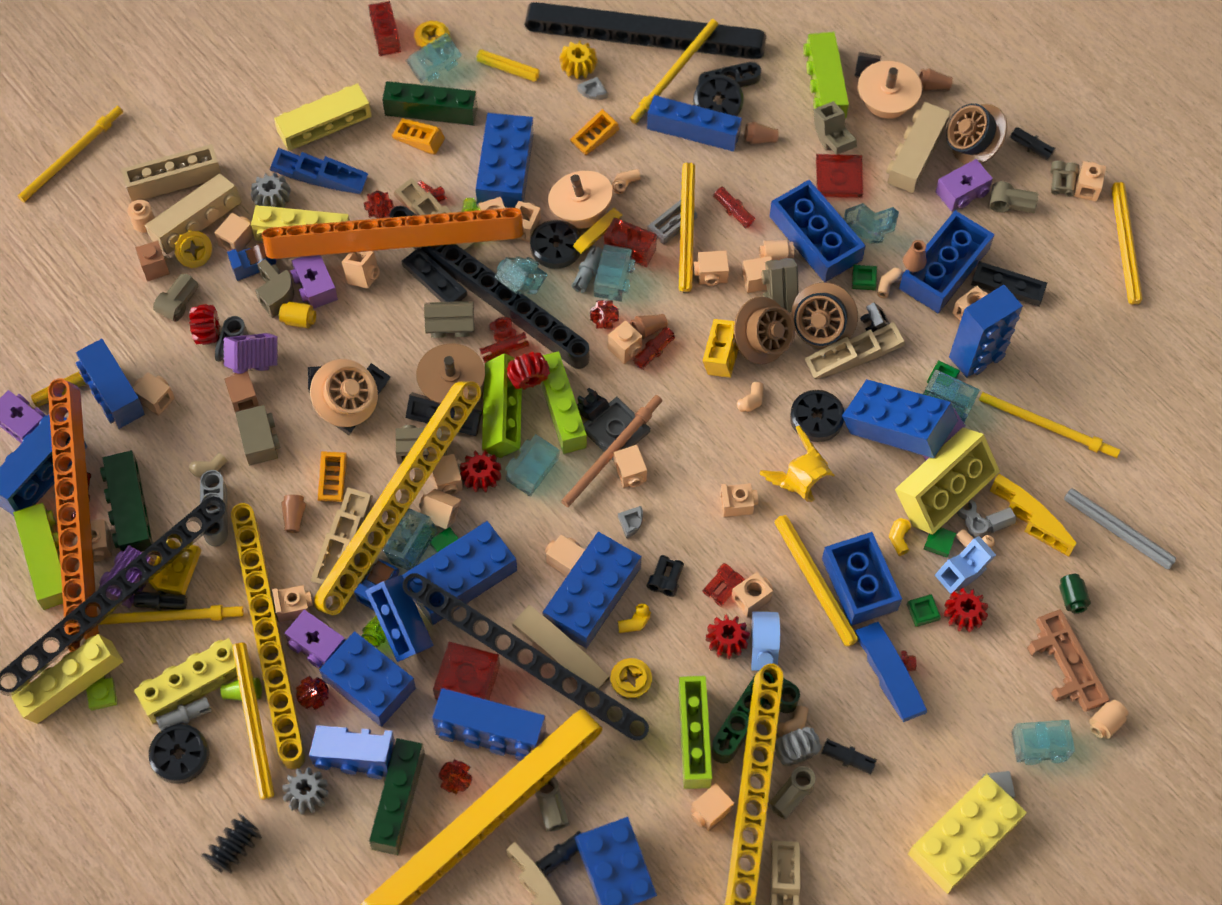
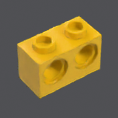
M713 320L702 360L708 375L731 378L738 353L734 338L735 321Z

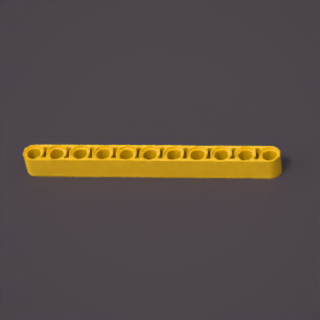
M462 381L455 383L451 387L316 593L314 606L318 611L336 615L344 609L355 589L370 569L479 401L481 388L477 383ZM465 387L468 389L467 398L463 394ZM452 407L455 410V416L453 419L450 416V410ZM438 428H440L442 431V436L440 439L437 438ZM427 448L429 454L428 458L425 460L423 457V452ZM413 469L415 471V477L411 481L409 473ZM398 490H400L402 494L401 499L399 501L396 500V493ZM384 511H387L388 518L384 523L382 521V514ZM373 532L374 540L369 544L368 536ZM359 553L360 562L355 565L354 557ZM343 575H346V583L341 587L340 579ZM331 596L332 605L327 608L326 600Z
M240 503L232 508L231 519L278 754L285 767L298 769L304 764L306 755L258 522L252 507L249 504ZM249 516L247 520L239 521L241 517ZM248 538L254 539L249 544L244 543V541ZM252 561H259L255 566H248ZM258 583L263 584V586L260 589H252L253 586ZM260 607H268L263 613L257 612ZM273 630L271 635L261 636L264 631ZM271 653L278 654L274 660L266 659ZM274 678H283L279 684H271ZM279 702H288L286 707L282 709L276 708ZM284 726H293L289 733H281ZM290 750H298V754L294 758H286V754Z
M775 664L764 665L754 678L725 905H755L783 684V672ZM764 673H769L773 676V684L767 683L764 680ZM761 698H765L770 702V710L764 709L761 706ZM757 724H762L766 727L767 736L758 733ZM754 750H758L764 755V762L755 760L753 756ZM751 777H756L760 780V789H755L751 786ZM747 803L756 806L757 816H752L747 812ZM744 830H748L753 834V843H747L744 840ZM741 857L747 858L750 861L751 868L749 871H745L740 867L739 861ZM737 885H742L746 888L747 897L745 899L737 895Z
M585 709L578 710L368 896L361 905H411L529 800L536 793V790L539 791L596 740L602 732V727Z

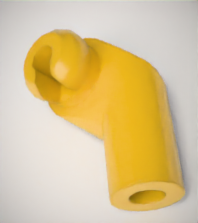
M903 518L894 521L889 533V539L898 556H902L910 551L904 536L911 529V523Z
M644 603L638 604L636 612L631 619L617 621L619 633L642 630L651 617L649 606Z

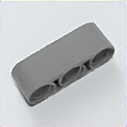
M209 470L203 473L200 479V504L207 498L216 496L224 501L226 509L220 522L203 536L209 545L220 546L225 543L228 536L227 487L220 472ZM219 483L216 487L209 488L211 484ZM209 505L206 507V511L210 515L214 516L220 513L219 508L213 511L209 510L212 506L215 505ZM219 528L216 533L209 534L212 529Z

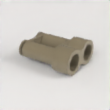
M1052 162L1051 193L1055 195L1063 193L1066 196H1074L1076 177L1079 175V165L1073 162ZM1062 178L1066 179V187H1061Z

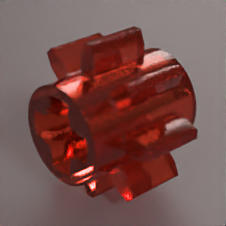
M379 190L367 194L368 201L364 202V209L368 210L370 218L380 219L389 216V208L394 207L393 200L389 199L388 192L383 193Z
M597 300V306L590 308V320L596 324L597 329H612L613 323L619 321V308L613 305L612 300Z
M311 676L301 680V685L296 687V698L299 704L306 709L313 707L314 710L324 706V701L329 699L327 696L329 689L325 681L319 679V677L312 679Z
M456 759L453 762H446L439 771V779L443 781L440 787L455 795L458 791H465L472 781V775L468 773L471 767L463 761L459 762Z

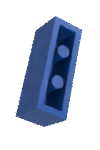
M403 575L385 580L366 590L397 662L434 646L413 598L407 595L403 589Z

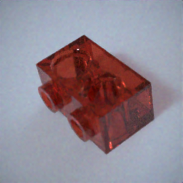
M390 1L368 5L379 56L401 52L399 35Z
M615 217L604 234V251L644 267L648 266L656 251V233Z

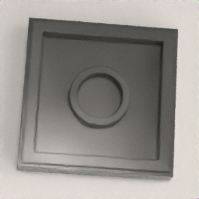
M618 397L609 402L610 407L595 420H588L583 424L587 436L604 452L635 418V413ZM642 424L621 449L637 444L650 433V427L647 424Z

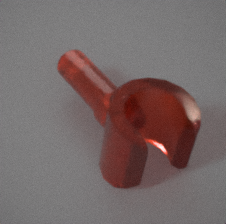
M422 180L418 181L417 184L427 192L429 191L438 202L446 199L444 195L445 190L442 186L433 189Z
M902 650L900 658L907 671H916V656L908 655L905 650Z

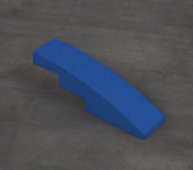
M279 147L270 167V171L298 181L361 194L368 173L326 156L324 160L301 152L299 156Z
M877 621L855 630L858 642L867 654V662L879 678L880 688L901 720L906 722L926 714L927 709L910 674L880 623Z

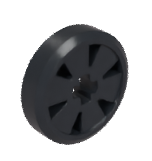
M711 75L704 78L698 84L693 96L694 106L733 116L739 115L744 102L743 92L738 83L725 75ZM716 95L720 96V99H724L721 104L713 101Z
M546 221L540 224L531 235L530 249L532 256L539 264L547 268L560 269L573 264L580 256V253L573 245L581 235L575 226L566 221ZM554 242H559L558 247H553Z
M809 390L799 395L793 402L790 422L796 433V426L800 425L810 441L823 442L834 438L840 432L844 423L842 415L845 411L840 400L833 394L824 390ZM813 413L817 415L821 413V419L819 417L813 418Z
M176 724L160 731L154 737L149 747V762L156 775L162 780L174 784L186 783L195 779L205 769L209 760L208 743L203 734L195 727L186 724ZM181 748L185 754H181V759H176L173 753H177L176 749Z

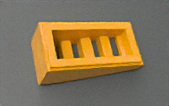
M602 109L570 141L586 156L617 133L620 127ZM604 123V124H606L608 127H606V128L604 129V128L601 126V124ZM595 128L601 131L599 135L594 131ZM590 133L595 139L592 141L587 134ZM583 138L588 145L585 147L579 140Z
M403 118L392 134L393 139L434 155L437 154L445 140L440 127ZM407 128H410L408 133L405 135L404 133L406 132Z
M321 451L318 501L343 502L347 453ZM327 462H339L340 467L327 466ZM326 471L340 472L339 476L326 475ZM325 480L339 481V485H326ZM324 490H338V495L324 494Z

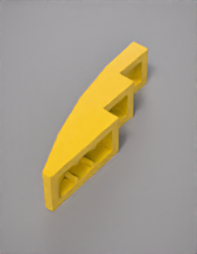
M998 474L990 492L1009 502V507L1015 516L1028 523L1024 532L1069 557L1076 542L1064 526L1023 488Z

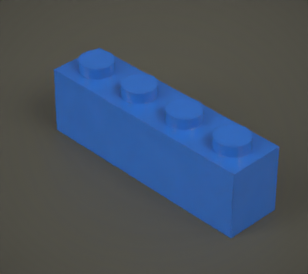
M654 95L648 110V130L733 152L740 136L741 117Z

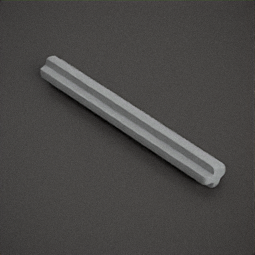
M1071 488L1065 495L1064 500L1164 568L1170 569L1175 563L1176 557L1077 490Z

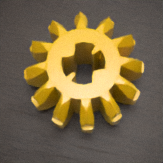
M580 40L577 44L570 42L569 47L564 46L559 56L562 72H566L568 77L575 75L576 79L579 76L587 78L588 73L593 74L597 65L595 48H590L589 42L582 45Z

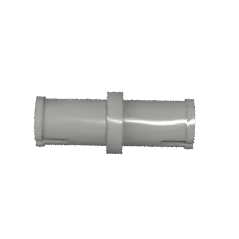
M594 245L590 247V251L585 261L580 263L579 272L571 285L574 290L579 292L580 288H582L581 293H585L591 278L597 274V266L605 254L602 248L598 246L596 248Z
M205 696L185 706L182 704L178 705V709L155 718L160 730L163 731L176 724L184 723L187 725L190 723L189 720L212 711Z

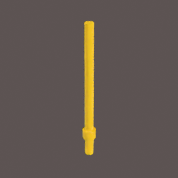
M710 20L647 97L644 96L639 102V107L629 118L632 123L637 124L643 115L648 112L654 95L660 96L716 29L719 25L716 20Z
M116 106L106 116H101L90 131L18 195V198L22 202L28 200L101 132H106L112 127L111 123L123 113V110Z
M982 392L979 401L1086 445L1089 447V450L1096 453L1100 451L1117 458L1121 449L1102 442L1103 439L1096 436L1092 438L985 392Z
M211 605V608L116 613L108 615L98 625L211 618L212 621L223 620L225 617H242L244 609L243 606L223 607L222 605Z

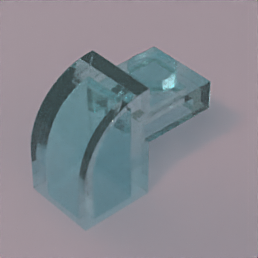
M862 203L846 209L843 219L862 242L881 243L885 234L895 231L899 211L891 207L875 213Z

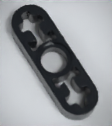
M746 62L707 71L699 76L698 84L704 78L711 75H732L736 78L735 81L740 88L754 85L760 81L761 67L755 62Z

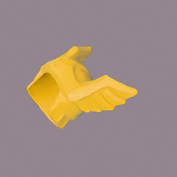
M798 425L796 430L807 450V454L793 459L789 464L787 473L784 471L760 470L759 474L766 477L765 480L772 482L773 485L788 489L790 492H797L807 502H813L815 499L811 491L812 486L826 475L833 477L835 475L829 469L827 461L814 447L800 425Z

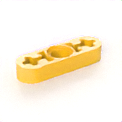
M613 207L574 243L573 247L580 254H583L606 234L623 215Z

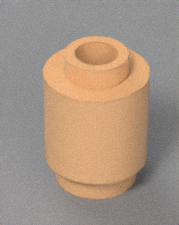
M145 200L133 201L127 209L132 226L141 233H147L144 225L155 218L152 208Z
M787 239L764 241L763 245L759 246V257L771 256L772 260L794 259L793 242H787Z
M1117 700L1105 703L1089 720L1090 730L1098 738L1109 739L1126 722V717L1129 714L1128 710Z

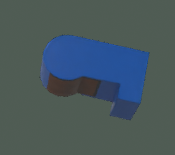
M259 243L253 248L239 252L236 249L227 252L237 281L260 273L257 264L264 259L271 266L276 264V259L266 256L264 243Z
M379 559L364 582L355 589L354 593L357 602L374 610L366 590L385 580L397 577L399 568Z

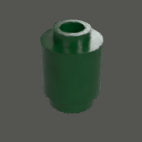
M1068 574L1062 577L1059 589L1066 610L1074 614L1086 611L1087 607L1091 604V600L1084 579L1079 574Z

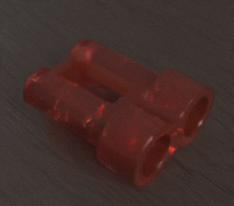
M723 563L717 569V574L702 592L707 597L711 596L714 598V602L722 607L732 595L733 588L745 579L728 564ZM722 583H725L727 586L719 595H716L714 592Z

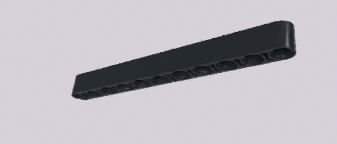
M533 2L528 5L524 26L527 30L536 33L686 51L708 23ZM719 24L696 52L746 59H760L764 56L767 36L764 31L759 29Z
M404 206L394 207L389 214L390 218L417 216ZM457 244L436 245L439 246L433 248V246L420 247L451 277L553 353L559 351L561 359L570 366L581 369L588 365L590 347L585 339ZM545 325L546 327L540 328L538 326ZM559 338L565 339L564 341H557ZM576 352H582L583 354H582V355H576V354H574V353H576Z
M216 496L204 500L0 671V693L6 696L18 693L220 522L226 509L224 501ZM215 505L219 508L220 513L214 516L210 515L206 511V507ZM191 521L197 522L200 525V530L191 532L186 524ZM170 538H176L180 541L181 546L177 549H172L167 545L166 541ZM150 555H157L161 559V563L157 566H152L147 562L146 558ZM135 571L140 574L141 580L137 583H132L127 580L126 575L129 572ZM112 588L119 590L121 593L120 598L110 600L106 596L107 590ZM89 606H97L100 609V614L92 618L86 615L85 610ZM69 623H76L80 631L75 635H69L65 632L64 628ZM47 641H56L59 649L54 653L46 652L43 646ZM27 658H33L38 662V666L36 669L28 671L23 668V661ZM6 676H13L17 680L16 685L11 689H6L1 685V680Z
M412 573L404 579L403 589L407 595L625 736L637 741L644 739L648 735L649 725L644 718L424 576ZM414 579L422 581L423 587L417 593H412L410 590V583ZM436 593L444 595V603L440 607H434L431 602L433 595ZM458 607H464L467 612L466 618L462 621H456L453 617L454 610ZM480 621L487 622L489 626L488 632L483 636H479L475 631V626ZM502 635L509 636L511 640L510 647L506 650H500L497 646V640ZM529 649L532 652L533 659L529 664H522L520 662L519 654L522 650ZM550 663L555 667V674L552 678L546 679L541 674V668L545 664ZM567 678H574L578 683V687L573 693H567L563 688V683ZM590 692H596L600 697V702L596 707H589L585 702V697ZM613 706H617L622 710V718L617 722L610 721L607 716L608 710ZM641 721L644 724L645 731L641 736L631 734L630 725L632 722Z

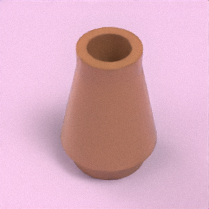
M930 68L926 70L921 69L919 73L923 90H950L952 87L953 77L946 76Z
M752 121V123H746L744 141L749 142V144L776 143L779 130Z
M922 240L913 241L903 257L904 266L911 272H918L926 266V244Z
M664 314L636 316L635 319L630 321V325L644 339L660 329L666 328L668 322Z
M293 494L285 495L284 501L281 502L285 526L284 531L287 533H299L306 507L304 497Z

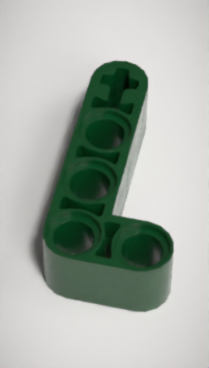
M763 674L765 681L770 684L774 683V678L771 674ZM755 675L714 737L711 755L716 762L721 764L730 762L747 738L750 709L745 706V703L751 702ZM783 678L781 695H791L794 700L786 702L781 698L779 711L791 713L798 705L800 690L795 684ZM760 699V704L764 709L767 705L771 706L767 699ZM740 723L744 726V729L736 731L731 727V724ZM727 738L730 739L728 749L720 751L719 748L724 747Z

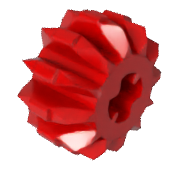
M203 304L192 307L189 315V324L192 339L196 345H210L218 342L220 324L218 312L214 305Z
M534 352L523 353L519 357L516 356L515 360L508 363L509 366L506 368L509 381H511L515 389L522 388L526 390L529 387L533 388L536 385H541V382L546 381L550 374L549 365L541 353Z
M475 450L474 457L466 455L465 462L460 464V470L462 471L460 476L462 481H465V487L468 489L473 486L475 493L478 492L479 488H483V491L487 493L488 486L495 488L497 486L496 481H499L502 477L500 462H497L495 454L488 457L486 450L482 455H479Z
M964 588L960 589L959 594L952 592L950 599L946 600L944 604L945 608H947L944 612V617L951 618L949 626L958 625V632L963 627H966L969 633L973 631L974 627L979 629L983 625L982 621H986L988 613L985 612L988 609V603L982 602L983 595L976 597L974 589L970 590L969 593ZM967 608L969 611L965 612L963 609Z
M726 614L723 621L716 617L714 625H708L707 631L709 634L706 635V641L710 642V651L717 650L718 658L723 653H726V657L731 659L732 652L740 656L742 654L741 649H747L749 643L746 640L750 638V633L745 631L747 627L745 622L738 624V616H735L732 621L729 620V616Z

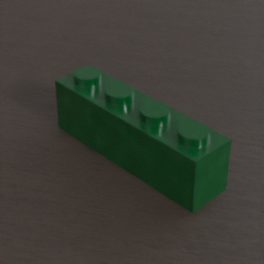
M386 81L382 98L385 116L474 126L478 108L476 91Z
M132 450L102 457L104 467H100L103 482L107 481L108 486L107 489H104L107 504L111 503L112 511H108L111 526L115 525L116 533L112 534L115 548H120L121 551H125L127 546H131L143 552L153 544L137 459Z
M396 738L369 839L370 846L374 851L399 855L425 755L423 743Z

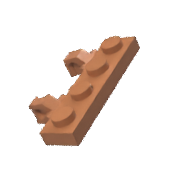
M1059 609L1038 617L1036 623L1041 632L1037 635L1038 639L1031 641L1027 648L1031 656L1035 652L1043 653L1046 650L1049 655L1053 654L1066 678L1063 679L1065 685L1062 688L1055 687L1051 692L1055 701L1058 702L1070 697L1071 701L1078 700L1084 712L1109 702L1110 699L1062 610Z

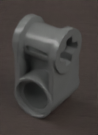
M231 316L224 321L215 349L216 361L221 362L224 360L223 339L225 337L249 335L242 318ZM240 329L236 333H231L233 330Z

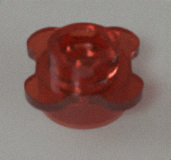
M508 317L497 318L489 324V329L493 331L496 342H502L503 339L516 336V330L512 328V321Z

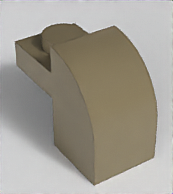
M834 101L813 109L816 132L826 150L831 148L838 155L857 147V139L845 128V113Z
M264 259L257 265L260 275L266 283L255 291L261 306L274 318L279 314L282 303L287 304L293 301L294 288L287 269L281 273L276 265L273 264L271 266Z

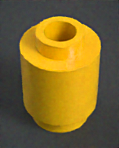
M288 302L287 304L282 303L280 307L279 321L284 322L287 326L309 329L311 324L314 325L317 313L316 310H313L312 305Z

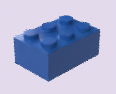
M103 339L75 352L79 360L75 362L84 382L90 387L97 403L101 405L103 413L110 424L115 422L118 429L145 415L137 394Z
M873 532L824 548L823 564L851 626L898 611L902 597Z
M355 631L319 669L324 682L380 727L388 721L416 689L414 678Z
M628 816L574 837L598 905H634L657 896Z

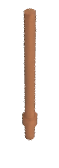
M655 395L645 407H641L635 413V418L561 500L564 506L569 508L613 458L614 452L620 450L642 424H646L652 418V413L663 401L661 397Z

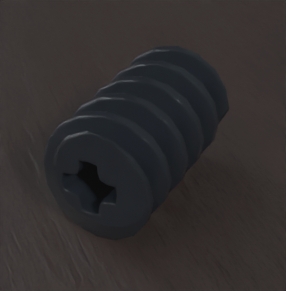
M239 813L241 821L231 820L234 830L228 827L223 829L227 838L216 837L219 847L212 844L209 845L212 855L206 853L201 855L208 864L221 874L223 871L230 874L233 872L229 865L230 862L237 865L240 864L237 854L248 855L244 849L245 845L252 848L255 847L251 839L252 837L262 839L259 830Z

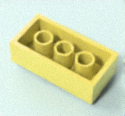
M963 427L940 448L935 458L930 457L895 491L912 527L934 534L987 485L1000 470L984 434Z
M986 774L912 846L908 855L948 894L1021 822L1027 812Z

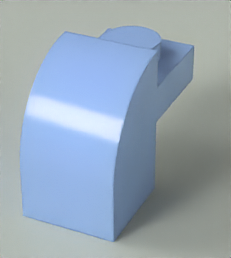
M978 536L968 544L960 555L948 559L935 574V577L950 594L960 591V589L968 586L986 571V566L996 554Z
M752 611L751 670L759 671L767 664L778 665L780 618L778 612Z

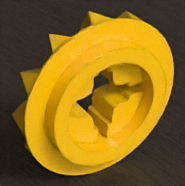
M434 20L421 23L414 32L417 46H421L424 51L431 49L434 52L437 48L442 50L443 46L448 44L450 37L447 26L442 22ZM436 33V38L428 39V36L431 37Z
M188 230L187 233L180 235V238L175 243L174 254L182 265L189 268H197L204 265L211 257L212 243L204 233ZM191 241L195 246H200L195 249L194 256L190 251H185L190 248Z
M623 659L611 671V687L614 688L617 695H622L627 699L639 698L648 692L652 684L651 670L646 663L639 659ZM627 670L633 677H639L635 679V687L630 682L624 681L627 679Z

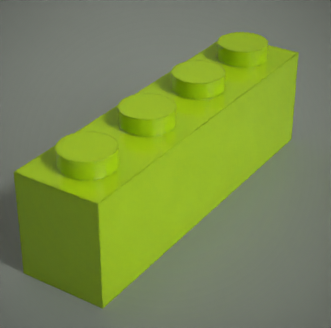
M835 32L808 34L807 43L803 45L804 57H808L807 74L812 77V80H810L811 93H815L813 100L814 109L834 101L845 113V118H847L849 102Z
M558 351L542 355L548 362L550 374L546 381L541 382V388L562 452L566 454L587 448V434L560 353Z
M505 353L485 363L482 451L486 450L489 454H495L499 458L519 450L521 443L522 388L515 389L514 385L509 381L506 368L509 366L508 363L515 360V358Z
M40 503L13 512L38 603L43 610L63 604L58 531L54 532L53 525L57 524L53 511H48L45 505Z
M706 676L679 677L678 693L683 788H710L712 770Z

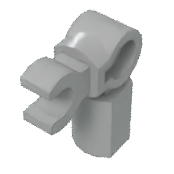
M969 500L968 504L971 510L967 511L961 508L957 512L959 517L965 519L968 533L973 538L978 536L982 538L987 535V532L991 531L993 533L1016 523V516L1010 507L988 515L985 519L976 512L977 505L973 500Z

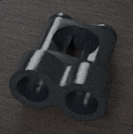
M661 555L654 574L649 577L646 585L647 588L651 591L661 592L666 596L674 597L679 587L677 582L684 563L680 560H670L667 556ZM667 566L672 567L669 577L664 576Z

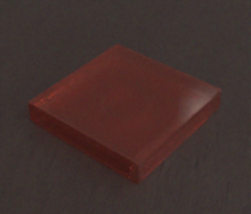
M816 154V188L824 197H863L862 155Z

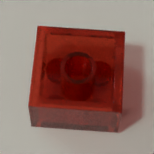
M449 641L433 687L435 700H438L442 688L490 700L500 668L499 654Z

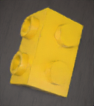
M173 538L166 541L167 545L172 549H177L181 546V543L175 542ZM191 545L153 577L149 583L157 591L185 595L202 550L199 546ZM158 556L153 566L161 563V559Z

